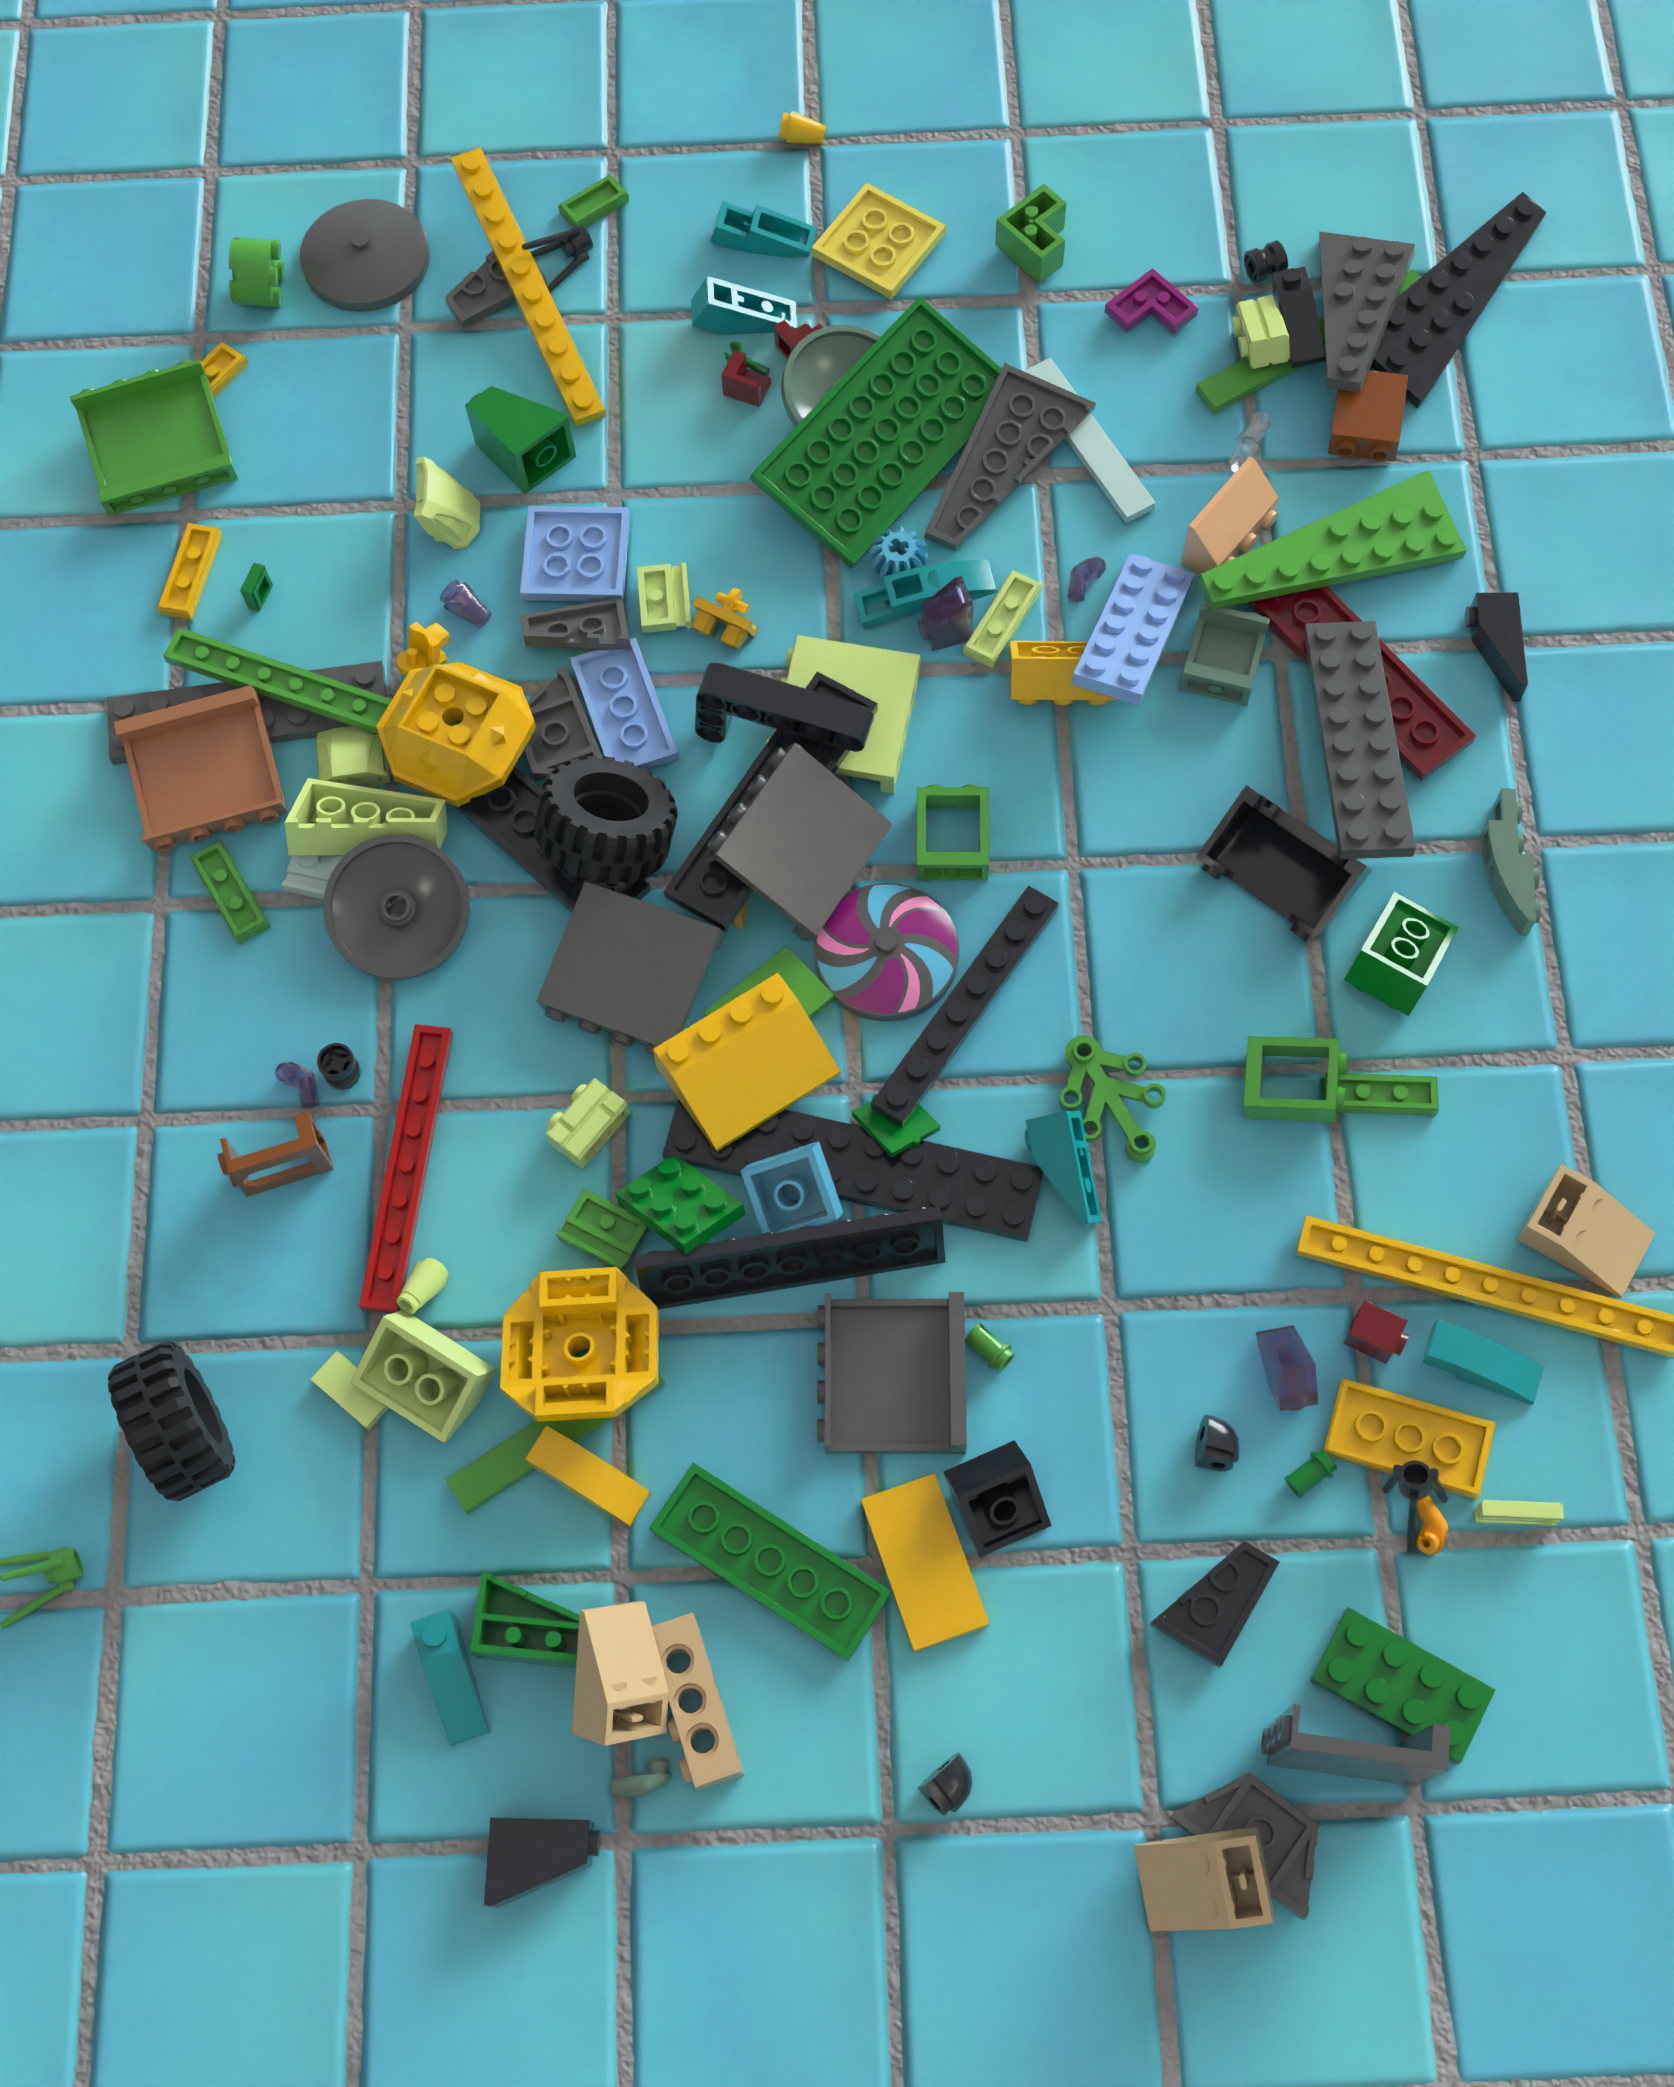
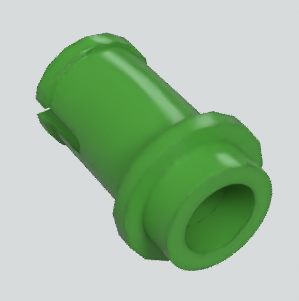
M982 1323L977 1324L965 1338V1343L982 1355L989 1362L988 1367L991 1369L996 1368L1002 1371L1015 1356V1353L1011 1351L1012 1346L1009 1343L1004 1345Z

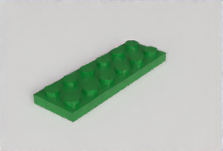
M692 1463L649 1527L650 1532L848 1662L892 1595L891 1590L695 1463Z

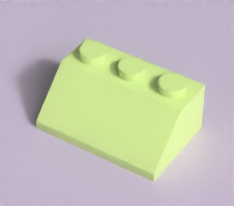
M401 1310L382 1317L350 1383L445 1443L480 1403L497 1368L418 1318Z

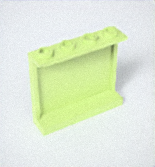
M797 635L795 648L789 647L787 652L786 668H789L787 678H781L782 682L806 688L818 671L878 703V711L874 715L864 749L859 752L849 751L834 774L880 781L881 792L894 794L920 676V655Z

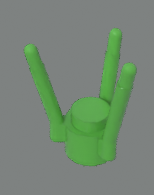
M65 1546L53 1551L0 1558V1566L43 1561V1563L2 1573L0 1575L1 1581L44 1572L49 1584L54 1582L58 1584L1 1622V1627H8L62 1592L76 1588L74 1580L83 1577V1569L75 1547L67 1549Z

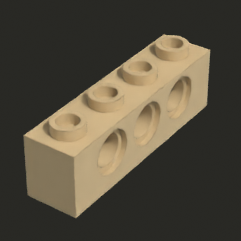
M692 1612L652 1626L669 1690L668 1702L673 1714V1718L667 1719V1724L673 1743L681 1742L685 1753V1758L679 1759L685 1783L693 1782L697 1791L743 1776L744 1771L694 1613ZM678 1653H684L690 1657V1665L683 1673H673L669 1669L671 1658ZM690 1692L699 1693L703 1699L700 1709L694 1713H686L681 1709L682 1698ZM704 1731L712 1733L715 1738L713 1748L706 1753L696 1752L693 1748L695 1736Z

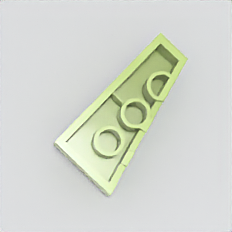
M307 778L284 822L289 856L346 855L363 842L386 835L417 837L441 849L448 833L446 800L311 778Z

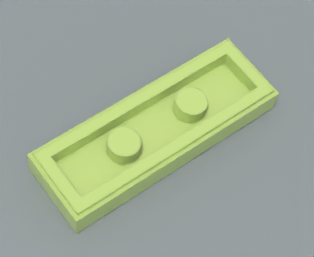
M1012 570L964 646L963 654L994 668L1041 593L1043 584Z

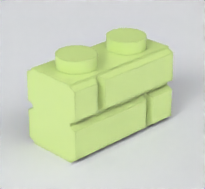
M1269 295L1260 297L1257 301L1251 299L1238 302L1236 305L1237 316L1232 317V328L1235 338L1238 337L1241 357H1248L1250 366L1253 369L1268 366L1271 362L1273 365L1288 362L1290 359L1289 335L1276 297Z
M593 1078L588 1085L581 1084L571 1096V1105L564 1113L561 1111L555 1113L546 1126L548 1131L545 1134L549 1144L581 1169L585 1168L631 1114L628 1103L616 1093L610 1091L608 1087L596 1078Z

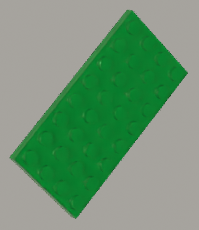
M919 296L754 470L749 479L852 569L874 545L876 535L883 536L887 527L890 528L967 444L1002 368Z

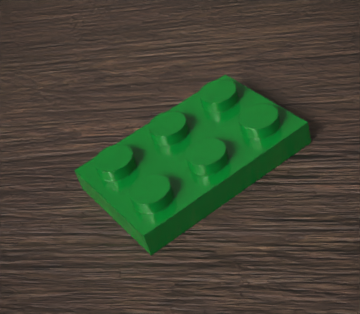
M678 1156L668 1157L615 1193L620 1206L675 1248H680L685 1254L689 1253L696 1246L703 1245L746 1215L742 1202Z

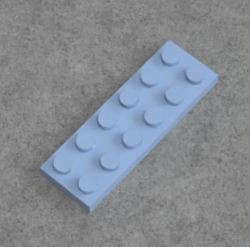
M1130 554L1073 673L1071 685L1139 706L1193 584L1195 573L1186 571L1178 566H1170L1153 561L1145 556Z

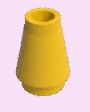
M794 111L791 114L783 112L778 138L786 140V143H817L822 145L826 125Z

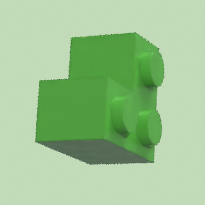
M1043 184L996 220L995 245L1039 284L1063 266L1065 240L1058 233L1064 229L1066 202Z

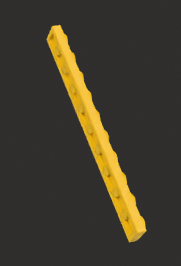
M481 147L451 157L455 173L574 426L578 427L605 417V408L529 249H522V244L526 243Z
M1307 1215L1304 1218L1295 1255L1674 1358V1315Z

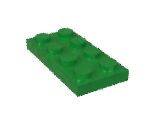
M1349 1607L1345 1609L1310 1679L1313 1683L1409 1737L1432 1724L1451 1726L1449 1760L1457 1764L1462 1762L1496 1690Z

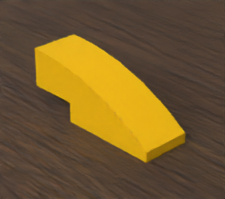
M547 1425L525 1458L529 1466L560 1483L568 1491L631 1527L651 1494L646 1488L601 1458Z

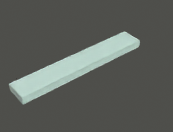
M1051 358L1024 370V372L1077 394ZM1090 413L1069 434L1066 441L1127 524L1154 510L1156 502Z

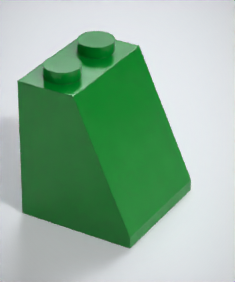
M490 386L482 393L476 394L465 404L475 444L524 494L528 493L576 457L569 418L563 412Z

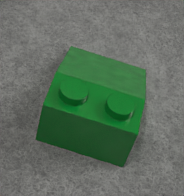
M1394 892L1345 976L1344 981L1353 985L1356 989L1384 1002L1390 1008L1409 1016L1427 988L1459 927Z

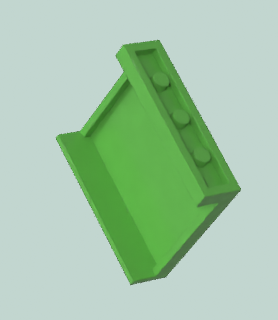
M199 359L181 361L173 367L162 370H150L144 375L135 378L119 379L110 385L96 389H84L79 394L69 396L77 411L100 489L97 490L99 499L109 517L238 479L208 378Z

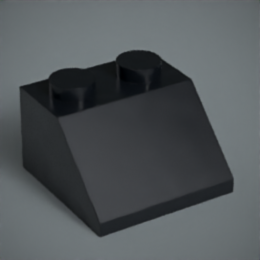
M1015 1440L943 1471L954 1504L980 1558L1052 1526L1031 1463Z

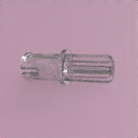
M1254 412L1245 431L1237 436V445L1227 462L1233 473L1240 468L1249 456L1253 458L1254 454L1261 450V441L1272 424V420L1267 414Z

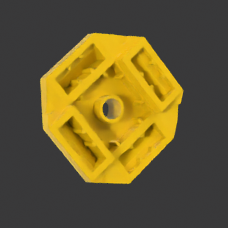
M462 662L433 664L429 667L411 669L376 725L395 781L434 798L444 799L446 803L456 807L470 802L471 798L486 794L504 785L536 729L534 718L521 686ZM455 721H461V723L458 725L449 726L451 723Z
M617 1267L539 1272L529 1284L530 1288L514 1302L503 1316L500 1388L505 1396L537 1422L617 1417L658 1385V1308ZM590 1349L585 1356L574 1357L577 1351Z

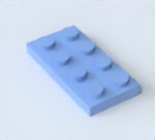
M636 637L630 639L631 650L597 649L571 657V665L604 757H615V760L624 762V760L633 762L634 766L639 769L643 767L650 769L679 759Z

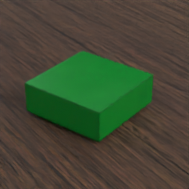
M253 563L240 592L248 609L259 612L273 584L265 566Z

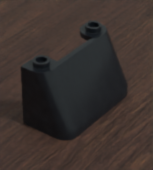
M1248 785L1241 791L1196 856L1204 862L1201 867L1203 871L1217 880L1223 875L1241 886L1293 923L1289 930L1305 941H1308L1310 937L1318 940L1372 871V869L1357 859H1339L1338 847Z

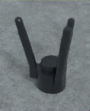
M580 225L564 232L522 244V249L528 250L540 247L531 251L534 258L561 247L563 253L568 258L571 256L575 257L547 286L549 292H551L581 263L590 259L587 252L593 249V242L586 228Z
M1417 1460L1406 1462L1403 1466L1394 1465L1393 1474L1382 1488L1384 1493H1389L1398 1482L1399 1491L1404 1497L1409 1499L1407 1551L1410 1553L1415 1550L1419 1500L1429 1495L1432 1485L1441 1502L1446 1503L1448 1501V1496L1438 1478L1439 1471L1436 1468L1430 1469L1428 1465Z

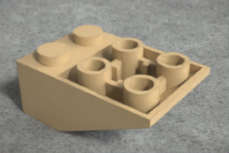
M1561 1164L1547 1183L1521 1230L1517 1241L1621 1298L1656 1233L1596 1182Z
M636 1601L580 1610L572 1734L607 1746L666 1733L669 1690L646 1603L644 1601Z
M1258 1826L1134 1844L1150 1931L1222 1930L1273 1923L1275 1910Z

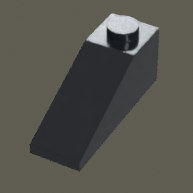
M1290 268L1285 271L1272 273L1273 296L1276 297L1289 335L1292 368L1326 362L1312 286L1306 268Z
M1518 592L1476 593L1471 606L1466 607L1465 626L1471 628L1472 642L1513 702H1520L1528 685Z

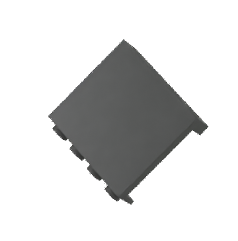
M795 742L784 749L778 747L767 760V764L770 766L764 776L759 774L747 789L750 793L744 804L739 802L729 813L727 819L731 822L724 832L719 830L709 841L707 847L711 850L704 860L707 863L717 860L796 925L792 932L802 940H806L818 935L893 824Z
M585 881L536 1002L545 1010L544 1015L553 1020L564 1023L566 1018L579 1022L577 1027L595 1035H598L600 1030L613 1034L611 1037L613 1041L632 1047L633 1042L646 1046L645 1052L654 1056L653 1049L683 1031L715 949L720 950L725 936L718 927Z
M949 1292L948 1299H831V1293H825V1305H818L817 1308L818 1328H825V1342L817 1343V1365L825 1366V1380H817V1404H825V1419H817V1442H824L825 1453L966 1454L964 1292Z
M1293 1704L1272 1721L1268 1729H1263L1261 1753L1268 1754L1267 1765L1410 1786H1417L1447 1772L1449 1769L1451 1726L1432 1724L1402 1741L1401 1747L1298 1733L1300 1705Z

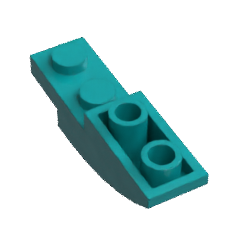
M962 560L917 567L884 576L885 583L853 594L861 624L865 629L930 608L932 613L997 593L988 560Z

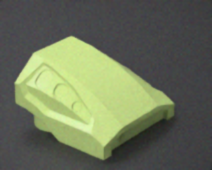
M426 457L416 458L415 519L428 535L433 536L436 542L444 541L454 550L467 548L480 531V501L452 475L436 466L432 460Z
M355 726L333 728L317 733L319 780L349 785L361 784V786L365 785L368 788H379L385 783H390V765L378 734Z

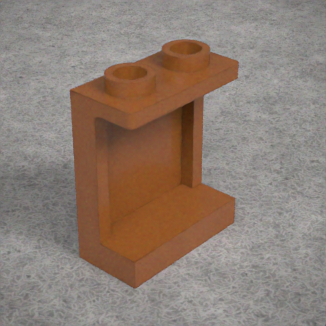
M1369 371L1361 393L1337 389L1328 453L1344 458L1372 459L1377 462L1395 461L1400 441L1408 375Z

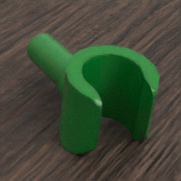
M730 343L732 353L734 350L744 353L740 343ZM724 352L726 362L728 363L732 354ZM747 357V367L763 375H768L770 368Z

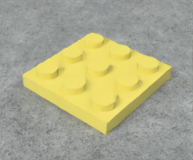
M866 182L811 247L812 256L892 300L946 235V225Z

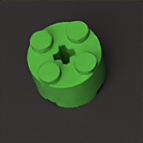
M244 237L231 240L229 269H232L233 280H229V288L233 304L281 307L282 290L281 287H278V281H284L285 264L284 261H278L281 258L280 240Z

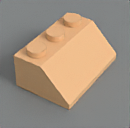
M1249 456L1188 525L1181 564L1198 575L1239 557L1243 552H1250L1258 540V534L1263 529L1268 531L1278 517V513L1275 510L1279 497L1255 459Z

